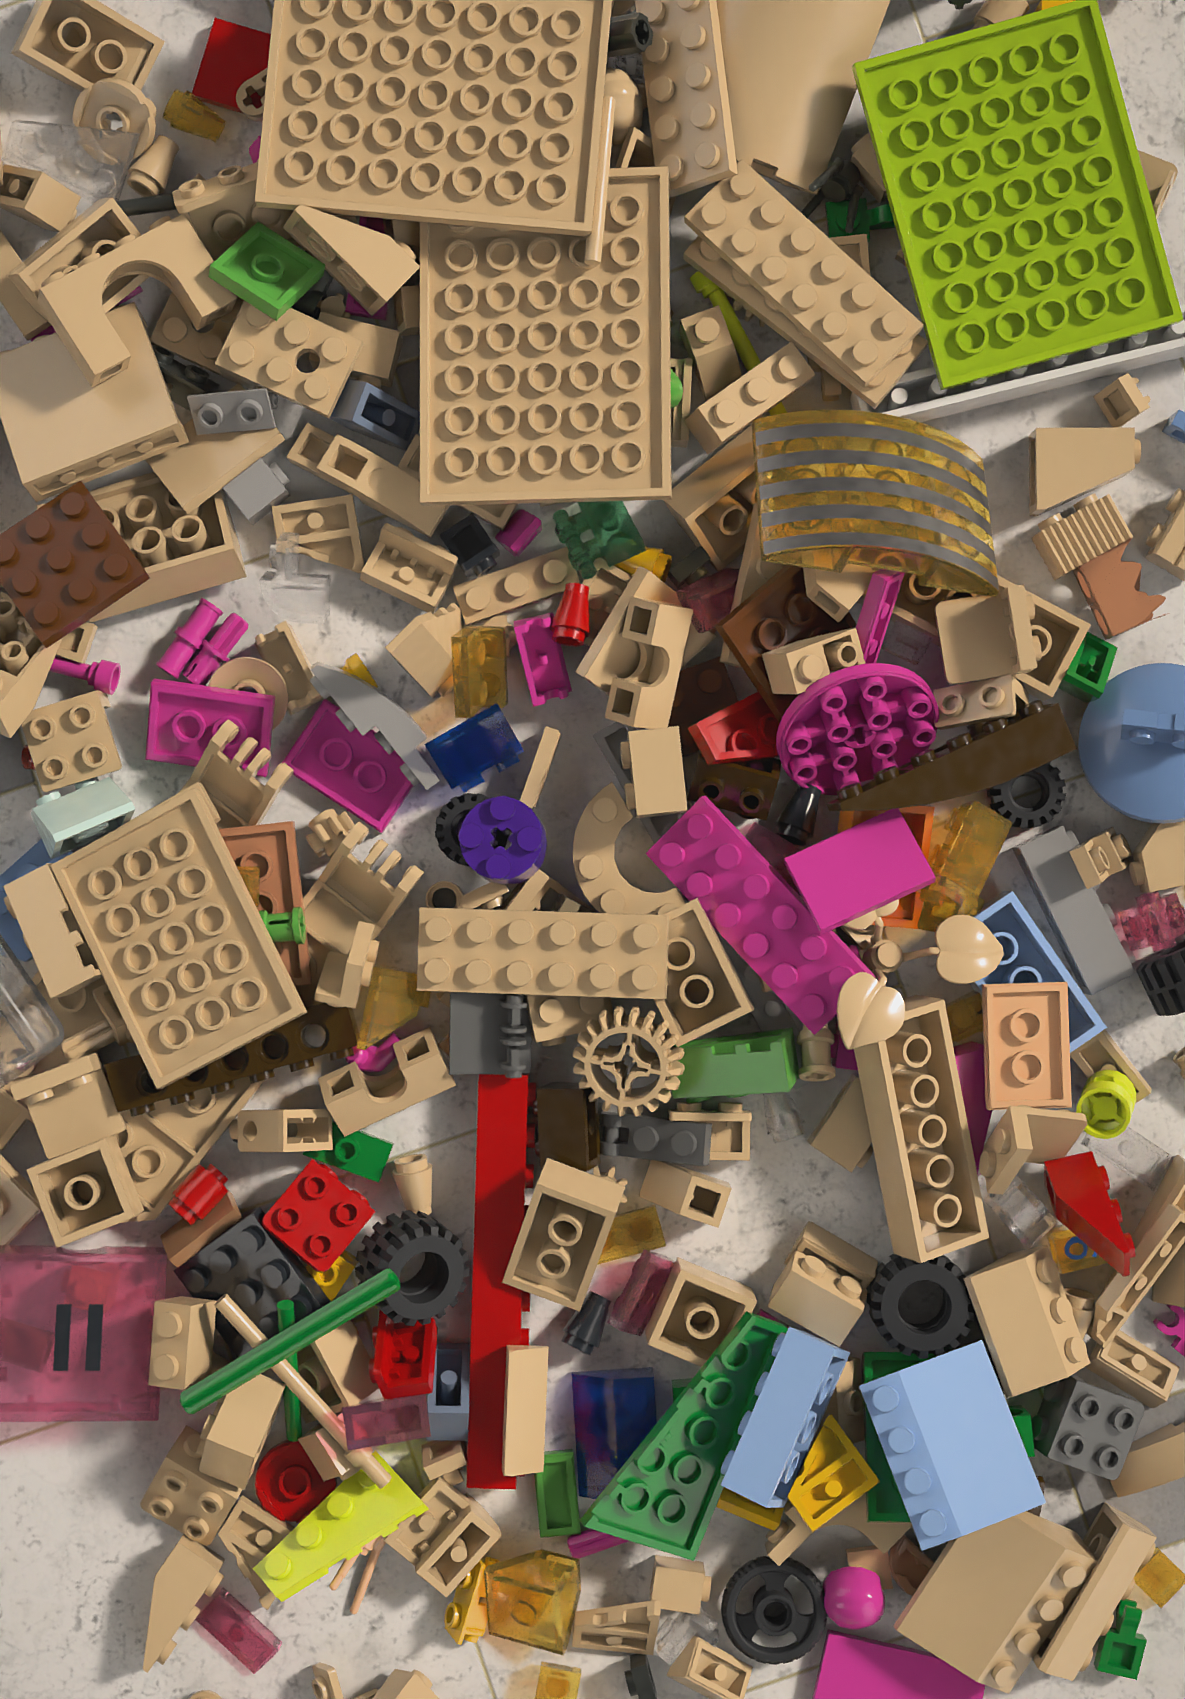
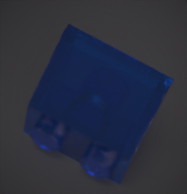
M497 703L424 744L453 791L461 788L463 793H467L483 784L485 780L482 775L492 769L497 768L498 772L502 773L518 764L520 759L517 755L524 752Z

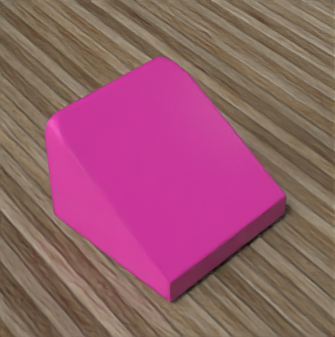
M519 509L510 518L504 531L500 530L496 534L495 539L513 556L519 557L541 532V520L531 513Z

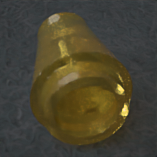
M178 89L170 97L162 116L163 119L170 122L171 128L207 140L209 139L215 143L220 138L227 122L190 91L187 90L184 93Z

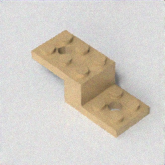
M171 292L150 337L152 345L163 347L184 360L232 382L240 383L241 386L250 390L267 388L268 391L330 418L364 345L362 340L292 308H289L275 321L237 295L232 312L216 320L214 327L209 332L199 333L194 330L192 321L174 293ZM311 352L319 356L320 363L315 371L303 373L298 370L297 361L302 354Z

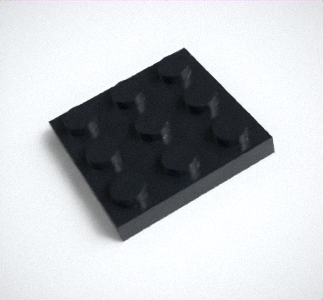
M259 1207L192 1256L180 1267L173 1270V1272L193 1298L218 1301L223 1295L228 1294L269 1340L279 1334L277 1303L279 1301L291 1300L294 1303L295 1323L330 1303V1300L296 1254L263 1227L262 1219L265 1213ZM216 1308L215 1328L236 1357L239 1358L251 1351L253 1348Z

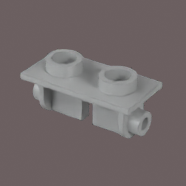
M267 388L187 396L197 435L276 427L272 409H277L278 398L276 394L269 393Z

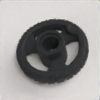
M769 1556L752 1559L734 1573L724 1589L721 1615L725 1631L733 1645L750 1659L764 1664L776 1665L793 1662V1660H797L807 1652H810L823 1635L828 1617L824 1606V1589L816 1575L798 1560L788 1557L778 1566ZM760 1575L766 1584L760 1587L753 1597V1611L745 1614L735 1612L737 1598L742 1588L752 1578ZM790 1575L799 1579L808 1589L813 1601V1613L800 1614L796 1612L792 1595L784 1587L785 1581ZM772 1602H779L785 1606L783 1613L777 1617L767 1616L764 1613V1609ZM759 1629L770 1636H782L792 1631L797 1641L787 1646L771 1648L753 1642L752 1638Z

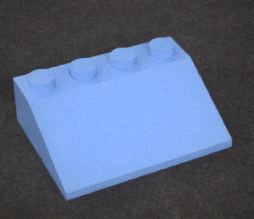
M982 1340L859 1386L922 1551L1046 1503Z

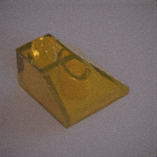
M383 964L373 966L356 1049L366 1050L419 1015L421 1007L429 1008L432 991H417V971Z
M540 1549L488 1565L484 1570L489 1635L564 1655L568 1647L575 1612L581 1594L580 1560Z

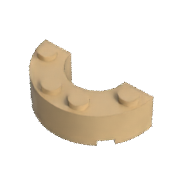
M613 782L601 789L588 803L578 821L574 834L573 865L578 883L584 895L599 913L663 915L686 904L677 887L661 893L644 892L631 886L619 873L614 859L615 841L620 830L633 819V815L629 809L627 810L624 800Z

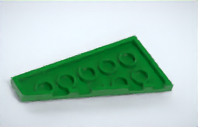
M746 1311L579 1521L582 1525L694 1561L724 1488L721 1486L725 1476L721 1474L724 1459L730 1450L735 1451L742 1437L738 1434L740 1422L748 1410L753 1411L759 1397L755 1395L757 1383L765 1371L770 1372L776 1358L772 1356L773 1346L780 1333L786 1334L788 1328L782 1323Z

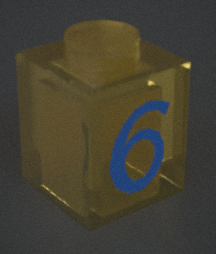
M1059 1224L1045 1228L1050 1252L1060 1273L1064 1274L1107 1264L1104 1259L1065 1225Z

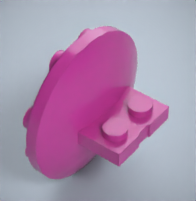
M867 663L847 667L819 679L806 688V691L799 694L791 703L778 727L776 736L777 752L785 772L796 784L806 789L809 788L807 784H810L822 791L821 794L837 796L836 791L857 782H860L861 785V782L874 779L873 774L895 765L898 768L910 762V757L928 750L936 738L938 728L935 726V723L939 719L938 705L928 684L919 675L907 668L886 663Z

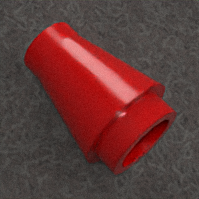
M580 583L565 584L564 594L549 628L553 632L552 640L554 642L577 647L583 646L585 638L590 636L588 602L590 588Z

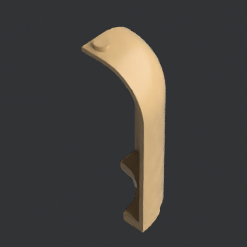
M717 0L737 162L743 159L760 175L789 188L817 195L819 188L812 192L809 190V185L826 171L857 90L852 66L856 62L869 58L890 0Z

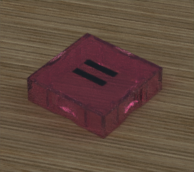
M0 1245V1422L159 1420L160 1387L150 1386L148 1383L155 1301L165 1299L167 1253L164 1247L103 1246L89 1250H73L62 1247L56 1248V1246Z

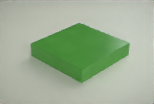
M257 222L210 265L208 277L277 321L323 277L325 264L265 225Z

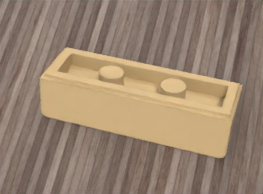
M507 1345L502 1449L503 1476H517L544 1471L548 1346Z

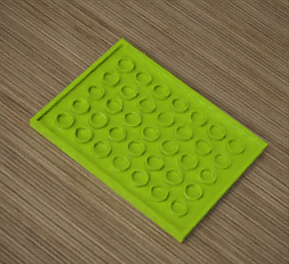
M1097 0L1072 1L853 64L852 71L919 314L924 324L923 328L940 390L1178 324L1184 320Z

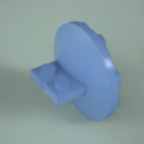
M1154 663L1124 671L1106 683L1101 697L1095 701H1090L1084 712L1079 730L1078 750L1085 777L1096 794L1105 803L1130 818L1162 824L1185 821V666Z

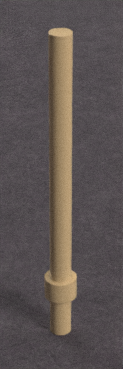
M228 1294L223 1295L214 1304L253 1349L268 1340ZM285 1359L271 1367L345 1450L343 1455L355 1468L360 1466L379 1489L388 1484L392 1477L373 1457V1449L362 1437L356 1438L293 1366Z

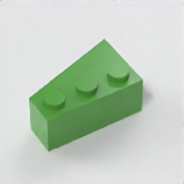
M793 1027L698 1039L679 1046L684 1049V1056L678 1062L685 1065V1070L682 1075L676 1076L681 1083L677 1090H672L673 1098H685L687 1103L706 1101L710 1099V1096L737 1098L749 1094L790 1092L799 1078Z

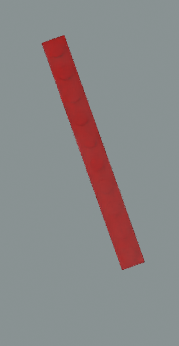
M522 1073L520 1078H507L505 1074H479L466 1488L516 1490L517 1477H525V1474L503 1476L502 1449L507 1345L529 1346L530 1329L522 1328V1312H530L531 1293L502 1282L529 1205H525L526 1189H534V1164H527V1148H535V1123H528V1107H533V1101L536 1100L537 1082H529V1073Z

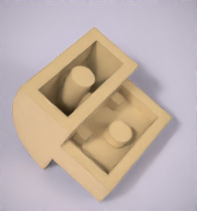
M440 1476L432 1479L418 1495L429 1510L418 1517L413 1514L397 1524L399 1529L385 1538L383 1537L384 1542L415 1566V1571L420 1577L447 1598L499 1540L502 1534L493 1518L467 1492L464 1495L454 1486L446 1483L444 1478Z

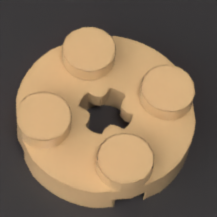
M103 78L79 94L73 109L75 128L79 127V132L84 139L81 141L82 145L96 159L113 165L122 164L123 162L132 161L145 153L153 142L156 130V107L133 84L122 79ZM117 113L120 116L123 127L113 131L111 129V121L106 118L107 114Z

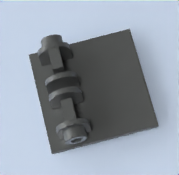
M450 992L449 1075L505 1074L507 1078H520L522 1073H531L532 1031L525 995Z

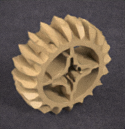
M622 1005L615 1008L614 1017L607 1010H603L598 1016L599 1022L590 1019L586 1024L588 1032H580L577 1042L581 1046L574 1049L573 1057L580 1062L575 1064L573 1071L575 1074L585 1075L578 1083L579 1089L589 1087L593 1089L588 1097L590 1102L596 1101L599 1097L605 1100L602 1104L603 1112L608 1111L612 1104L618 1106L617 1113L619 1117L625 1115L628 1107H631L636 1117L642 1114L643 1106L649 1111L654 1112L659 1106L658 1100L667 1103L672 1096L670 1090L678 1089L681 1081L676 1076L682 1075L685 1070V1065L678 1062V1060L683 1058L684 1049L672 1047L678 1042L679 1037L677 1034H665L669 1026L666 1020L661 1021L658 1025L653 1022L656 1015L654 1010H650L645 1018L640 1017V1007L638 1005L632 1007L629 1015H626ZM617 1033H626L621 1045H609L607 1049L598 1047V1044L606 1037ZM640 1037L653 1046L658 1057H656V1053L647 1051L642 1046ZM630 1046L629 1056L633 1058L631 1063L635 1062L627 1075L628 1065L624 1064L626 1059L622 1060ZM602 1069L610 1071L615 1076L617 1084L612 1082L603 1073ZM650 1073L660 1075L657 1080L645 1087L632 1088L634 1079L639 1076L649 1077Z

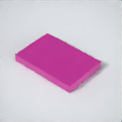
M154 678L150 689L145 760L196 767L212 737L224 722L229 719L239 727L238 734L223 750V753L231 760L248 737H252L258 742V745L242 766L246 770L248 765L264 747L269 751L271 749L275 696ZM269 761L263 768H260L256 776H267Z
M324 699L282 764L286 763L294 770V776L383 833L414 787L399 768L405 762L395 750L390 754L385 751L374 735L377 732L371 729L363 736L357 728L350 732L335 713L340 708Z
M899 808L886 811L784 858V863L821 935L924 888L936 880Z

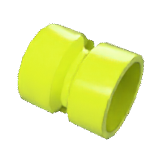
M1107 1069L1098 1071L1087 1079L1076 1107V1113L1086 1115L1087 1126L1084 1129L1086 1133L1095 1138L1110 1139L1117 1137L1126 1130L1136 1103V1090L1133 1083L1126 1075Z

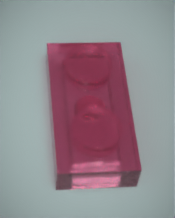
M644 1249L632 1268V1274L622 1294L616 1299L607 1323L617 1330L641 1336L652 1316L675 1261L667 1256Z

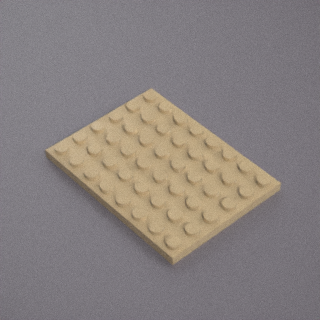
M274 0L255 193L256 206L295 210L302 204L329 214L587 237V235L592 234L612 0Z
M668 166L609 169L600 265L584 263L585 236L420 222V503L422 506L672 500Z

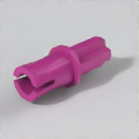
M231 613L210 641L203 640L202 644L204 646L182 674L193 684L206 686L223 662L230 660L227 655L248 629L247 621L238 614Z

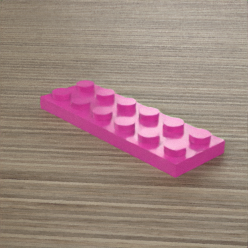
M707 796L700 797L645 853L689 901L698 898L711 925L814 1035L837 1015L838 996L848 978L858 972H866L876 978L833 930L821 935L803 898Z

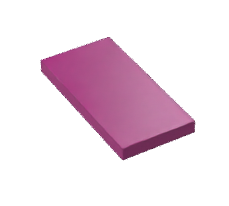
M827 1629L812 1699H983L986 1685L976 1682L931 1652Z

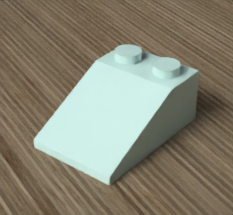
M98 777L82 781L74 785L76 788L74 792L61 796L59 791H56L36 800L38 806L32 808L31 816L51 859L89 844L131 820L135 807L132 801L110 777L100 781Z

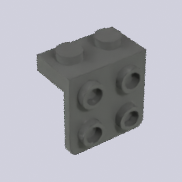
M1075 1374L1045 1385L1041 1406L1037 1415L1031 1420L1034 1448L1049 1459L1109 1480L1117 1479L1143 1417L1144 1406L1134 1399L1089 1384Z

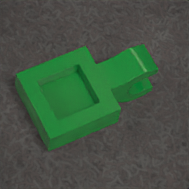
M860 198L854 228L851 233L845 231L850 200L837 203L826 202L825 204L828 238L867 234V242H869L870 230L896 228L889 204L867 210L866 198Z
M1126 1599L1124 1601L1120 1600L1118 1603L1116 1627H1111L1106 1635L1100 1637L1094 1661L1097 1671L1137 1680L1147 1640L1143 1634L1136 1633L1142 1616V1609L1136 1608V1601Z

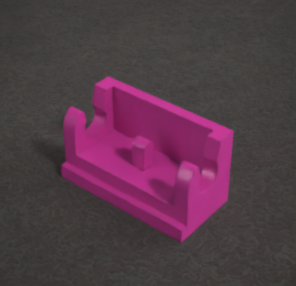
M553 612L514 621V630L533 707L543 705L547 702L546 700L551 698H567L569 696L568 692H572L561 644L552 640L553 632L549 629L554 618Z

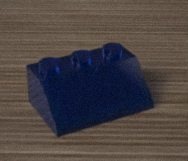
M653 1367L571 1372L580 1497L597 1499L657 1424Z

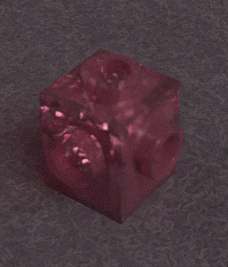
M1159 891L1141 894L1134 897L1135 905L1118 912L1130 951L1150 946L1153 952L1161 951L1177 945L1175 938L1185 934V909L1180 904L1176 892L1160 896Z

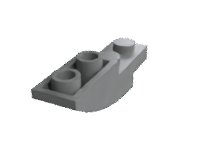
M316 662L311 666V671L315 676L310 679V682L324 699L330 695L341 708L335 713L350 732L357 728L363 736L376 726L380 731L374 735L388 754L395 750L405 763L399 768L414 787L421 783L428 790L440 781L436 772L416 748L427 739L426 733L394 700L368 682L337 667Z

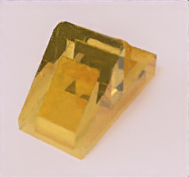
M934 874L936 877L934 883L916 891L920 893L919 900L924 902L917 926L921 930L936 932L940 923L948 917L954 915L975 916L983 908L985 900L946 876Z

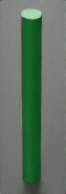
M281 1300L277 1303L279 1333L295 1324L294 1303L291 1300ZM296 1352L295 1354L286 1358V1360L298 1372V1359ZM286 1385L283 1392L286 1438L294 1442L303 1436L300 1400Z

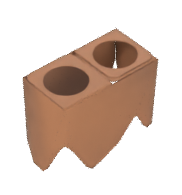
M1132 538L1073 570L1105 640L1153 620L1152 612L1162 605L1166 599L1162 595L1148 596L1147 593L1139 591L1141 564L1121 561L1123 552Z

